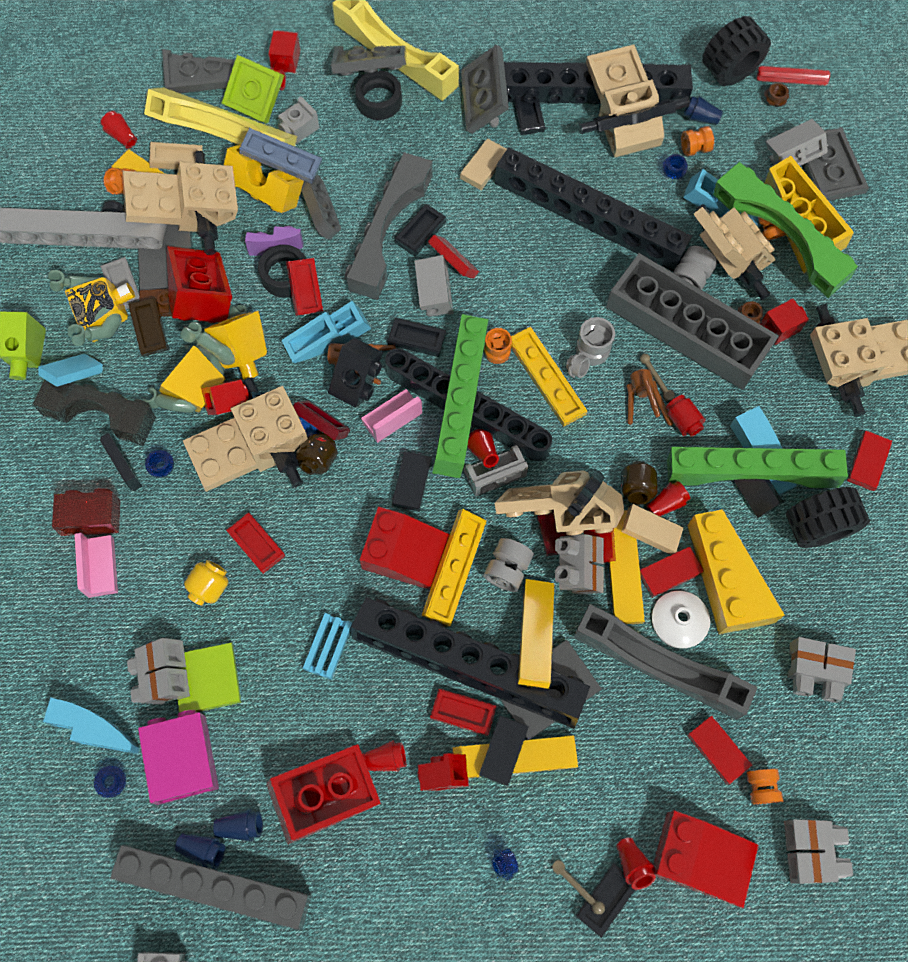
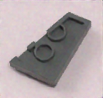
M335 46L331 62L333 74L340 73L342 76L353 74L354 71L364 70L366 73L377 71L378 68L399 69L406 65V47L377 46L372 51H367L363 46H354L353 50L344 51L343 46Z
M162 49L166 89L177 93H188L227 88L235 60L212 56L203 59L193 57L192 53L184 52L183 55L172 54L171 50Z

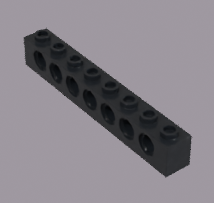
M504 62L508 103L513 102L514 98H519V101H525L526 103H535L539 99V103L601 104L586 63ZM642 64L648 81L653 80L659 95V101L675 100L688 96L690 99L693 90L691 65Z
M510 147L507 148L496 165V185L636 254L640 253L673 272L677 265L680 264V260L690 244L692 235Z
M366 597L351 626L352 640L573 729L576 727L591 687L578 677H566L556 673L552 667L549 689L518 684L520 654H508L492 643H481L473 640L471 636L464 632L457 631L455 633L445 629L439 622L420 619L409 610L400 611L392 608L381 599L372 600ZM385 623H390L394 626V628L390 630H384L380 626ZM411 634H418L422 638L418 641H411L407 637ZM445 645L449 650L447 652H439L435 647ZM465 656H473L474 658H476L477 662L469 664L466 663L462 658ZM500 667L505 673L496 675L491 671V668ZM548 690H558L562 697L554 698L549 695Z

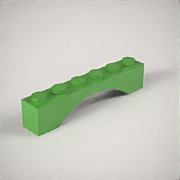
M738 162L716 181L713 195L729 210L735 207L739 213L745 211L747 214L760 217L774 224L788 235L802 254L807 268L808 281L827 298L831 297L852 278L858 267L853 258L848 254L842 253L829 237L823 236L815 229L810 220L799 215L791 203L782 200L770 185L764 184L757 178L751 168L745 167L742 163Z
M461 315L433 474L454 478L461 477L468 445L488 319Z
M671 447L667 458L668 484L679 481L682 485L697 486L724 480L768 479L796 483L809 488H839L848 477L845 450Z

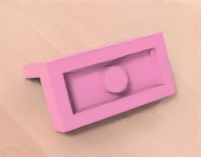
M405 389L362 417V423L378 443L421 415L422 401L419 397L413 398L408 390Z
M76 533L75 550L78 590L88 598L118 593L114 538L108 535L87 539L82 533Z

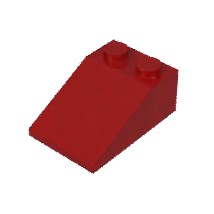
M167 246L168 292L172 318L183 321L199 320L208 323L227 320L232 293L220 252H216L214 255H207L204 250Z
M378 507L360 557L362 570L430 590L450 534L408 515Z
M358 744L270 778L266 784L287 845L381 804Z
M674 810L666 814L653 862L655 867L654 874L663 880L744 908L759 845L708 822Z

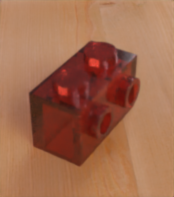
M98 488L93 490V492L82 493L78 490H68L64 494H54L52 528L61 536H73L76 533H82L83 535L119 533L120 499L113 491Z

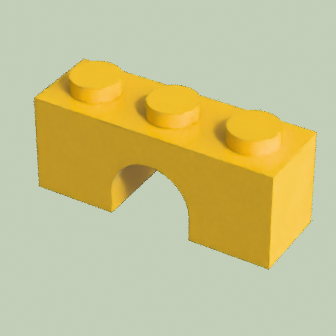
M241 144L227 148L224 165L233 166L235 187L245 190L252 198L268 204L276 212L283 213L297 207L304 180L280 170L268 173L266 178L261 170V162L239 154Z

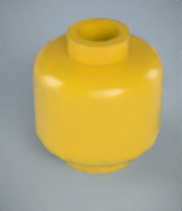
M207 560L205 563H197L184 582V586L189 592L187 597L201 606L204 602L216 603L229 583L228 578L225 576L227 571L210 560Z

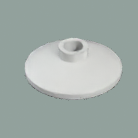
M686 591L669 592L656 602L652 610L651 620L656 635L671 647L686 649L696 646L706 637L709 631L710 615L702 600L692 593ZM680 612L685 613L688 621H681L678 614Z

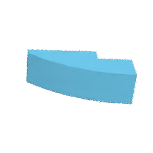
M704 169L691 177L683 198L698 207L705 204L710 213L714 211L719 217L724 216L730 211L713 195L718 179ZM747 214L758 228L761 227L757 216Z
M351 301L331 315L324 312L281 341L292 362L297 363L328 352L330 343L345 344L369 331L371 327L360 307Z
M760 406L735 417L730 425L744 448L782 449L773 428ZM770 480L779 495L796 487V483Z
M50 697L43 722L55 727L72 729L71 741L128 753H139L140 748L135 742L110 721L78 705Z

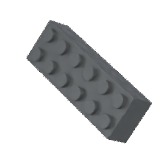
M640 253L610 291L606 308L744 390L779 336Z

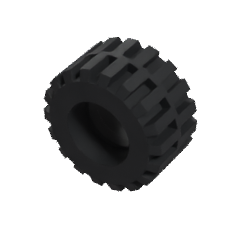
M738 17L722 27L712 37L702 54V63L720 85L725 87L731 86L748 77L759 67L770 50L771 40L752 17Z
M840 487L818 493L796 503L785 513L798 547L802 548L818 547L841 540L861 531L870 523L860 495L854 487Z

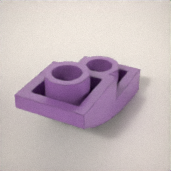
M275 226L273 235L263 232H247L245 238L246 247L251 256H262L269 248L277 245H291L301 249L304 244L301 229H295L291 226Z

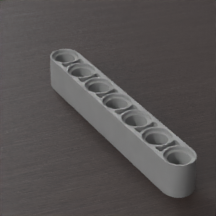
M0 208V243L160 249L163 246L167 224L126 222L125 213Z

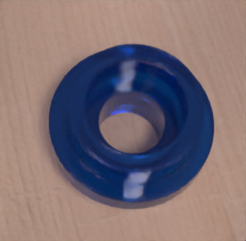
M679 154L670 155L664 160L662 165L663 173L671 179L684 177L688 170L686 159Z
M156 450L148 455L145 467L151 476L162 478L172 472L174 460L168 452ZM159 462H165L163 467L156 468Z
M116 766L102 768L94 779L96 792L105 798L118 796L126 786V775L122 769ZM108 776H113L114 783L111 787L107 788L105 786V779Z
M509 848L494 850V858L491 859V864L495 874L498 877L502 876L506 881L513 879V874L519 871L515 855Z

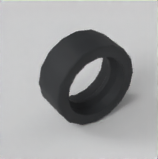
M378 70L364 74L357 81L355 86L356 103L361 114L373 120H386L393 117L400 110L402 91L401 83L397 77L389 72ZM377 88L387 89L393 93V96L385 102L375 103L364 98L368 91Z
M277 245L265 251L258 262V272L263 287L274 296L291 297L289 280L285 282L275 281L270 278L269 270L278 262L306 259L305 255L298 248L291 245Z

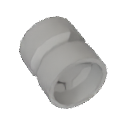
M691 246L687 248L680 260V264L677 265L673 273L703 290L706 285V279L710 278L716 268L717 259L709 250L699 246Z
M600 317L586 320L580 329L575 349L576 354L582 352L583 356L590 359L591 366L604 363L609 357L615 338L613 325L608 320Z
M501 538L493 553L496 559L490 560L483 577L501 589L517 592L524 578L522 570L528 569L534 553L527 546L517 541Z

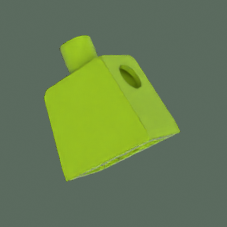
M0 312V358L10 365L9 378L14 380H26L27 368H38L41 363L46 328L27 312Z

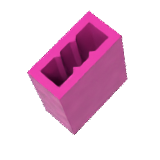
M196 710L183 711L177 714L178 718L167 721L164 717L147 721L148 726L138 728L151 804L161 805L219 789L206 716L200 712L196 713Z

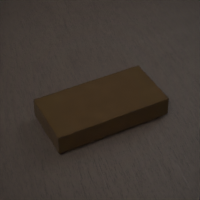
M153 297L128 304L140 354L145 357L169 350L157 299Z

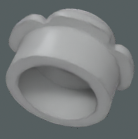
M582 352L571 355L567 361L566 369L573 378H583L589 370L590 359L583 356Z

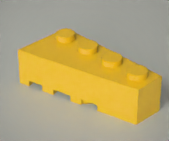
M789 156L769 168L764 184L770 185L782 200L791 203L799 215L810 220L815 229L823 236L829 237L840 251L845 249L854 234L853 230L793 157ZM787 235L804 274L807 272V268L802 254Z
M723 509L694 515L687 526L696 557L704 570L701 575L718 634L774 624L784 617L782 609Z

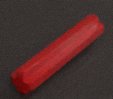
M759 66L757 80L825 86L830 80V71Z

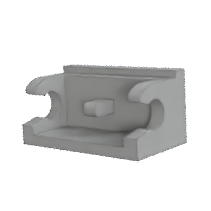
M813 119L766 141V147L773 154L769 156L773 165L792 156L798 165L801 166L828 153L826 132Z
M443 255L416 260L415 269L421 310H427V316L454 314L449 271Z
M517 445L511 447L512 449H509V451L498 455L499 462L494 467L487 468L482 462L474 465H465L463 471L475 497L527 476L528 465Z

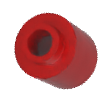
M680 395L667 404V415L683 436L689 434L692 437L704 429L703 423L706 419L690 398Z

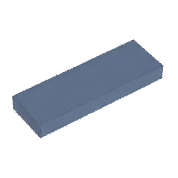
M249 128L239 148V154L311 184L322 163V158L251 128Z

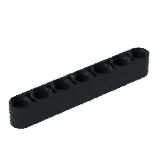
M395 348L390 350L385 357L388 377L395 383L444 410L447 394H441L438 391L448 389L450 375L403 349ZM396 363L403 364L400 368H395L392 365ZM418 376H425L427 379L423 381H418L415 378ZM476 391L471 426L490 432L494 439L510 448L517 445L521 454L533 461H543L549 456L553 442L550 432ZM494 415L497 417V420L489 421L485 419V416ZM516 428L519 429L521 433L518 435L511 434L508 430ZM542 442L545 447L536 448L532 443Z

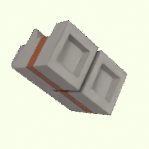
M582 534L563 536L560 539H556L555 551L560 554V565L555 570V581L559 582V589L572 590V593L578 595L604 593V567L598 566V564H603V538Z
M802 637L796 638L790 643L789 655L792 656L788 678L793 679V693L810 697L813 695L815 683L823 685L822 700L833 703L840 702L843 697L844 687L852 682L856 649L830 643L826 645L825 642Z
M161 638L134 649L135 656L127 661L128 672L131 675L138 676V685L130 690L133 703L164 704L168 700L190 697L187 670L181 669L186 667L183 640Z
M795 819L784 821L787 850L818 851V853L787 854L790 884L839 882L838 879L853 876L850 858H836L834 845H848L847 827L832 825V821Z

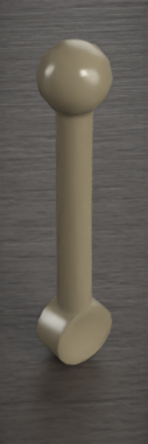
M646 353L642 354L640 362L645 364L651 371L652 376L664 393L663 399L666 402H670L675 397L674 392L667 389L651 364L650 356Z
M558 860L553 863V872L557 875H562L592 905V910L595 914L599 915L605 911L604 904L601 901H596L565 870V865L562 861Z

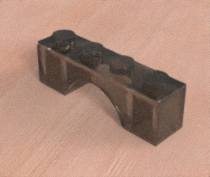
M44 380L32 404L42 416L68 423L73 417L82 412H104L109 415L110 428L118 439L144 446L156 419L150 405L143 400H127L116 392L109 391L107 394L100 392L92 385L83 384V386H80L73 382L56 387L47 380Z

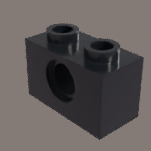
M356 338L341 347L328 394L355 408L364 401H369L375 389L372 386L374 378L379 375L382 369L380 360L383 352Z

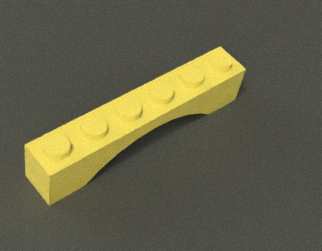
M335 0L332 3L335 25L370 50L377 46H405L407 54L406 65H403L398 70L443 101L459 86V65L441 53L425 52L403 41L382 22L366 0Z
M166 88L148 89L144 114L167 123L200 130L238 145L242 144L249 128L295 147L297 139L295 135Z

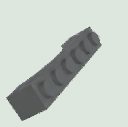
M405 152L400 161L395 162L392 171L393 177L384 186V197L381 202L378 201L376 203L372 223H367L364 232L365 238L362 243H358L355 250V260L352 265H348L345 272L349 291L375 300L379 299L387 281L386 263L382 255L386 232L395 217L405 207L424 197L433 177L431 160Z
M589 604L573 637L736 720L747 714L758 688L730 673L699 664L663 648L634 631L617 617Z
M124 845L120 847L110 877L113 880L297 930L302 929L312 897V895L232 875L155 852Z

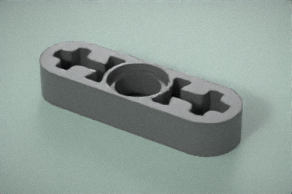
M316 174L312 184L306 181L303 182L301 190L316 230L324 238L332 239L341 230V226L326 186L321 177Z

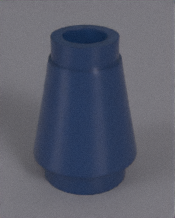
M691 96L689 99L690 106L685 108L684 116H687L688 120L718 125L723 111L700 96L697 98Z
M247 809L216 818L213 824L214 835L216 838L253 841L262 835V815L260 811Z
M185 833L178 837L175 844L176 852L199 866L212 869L218 868L221 864L226 849L225 844L221 843L219 838Z

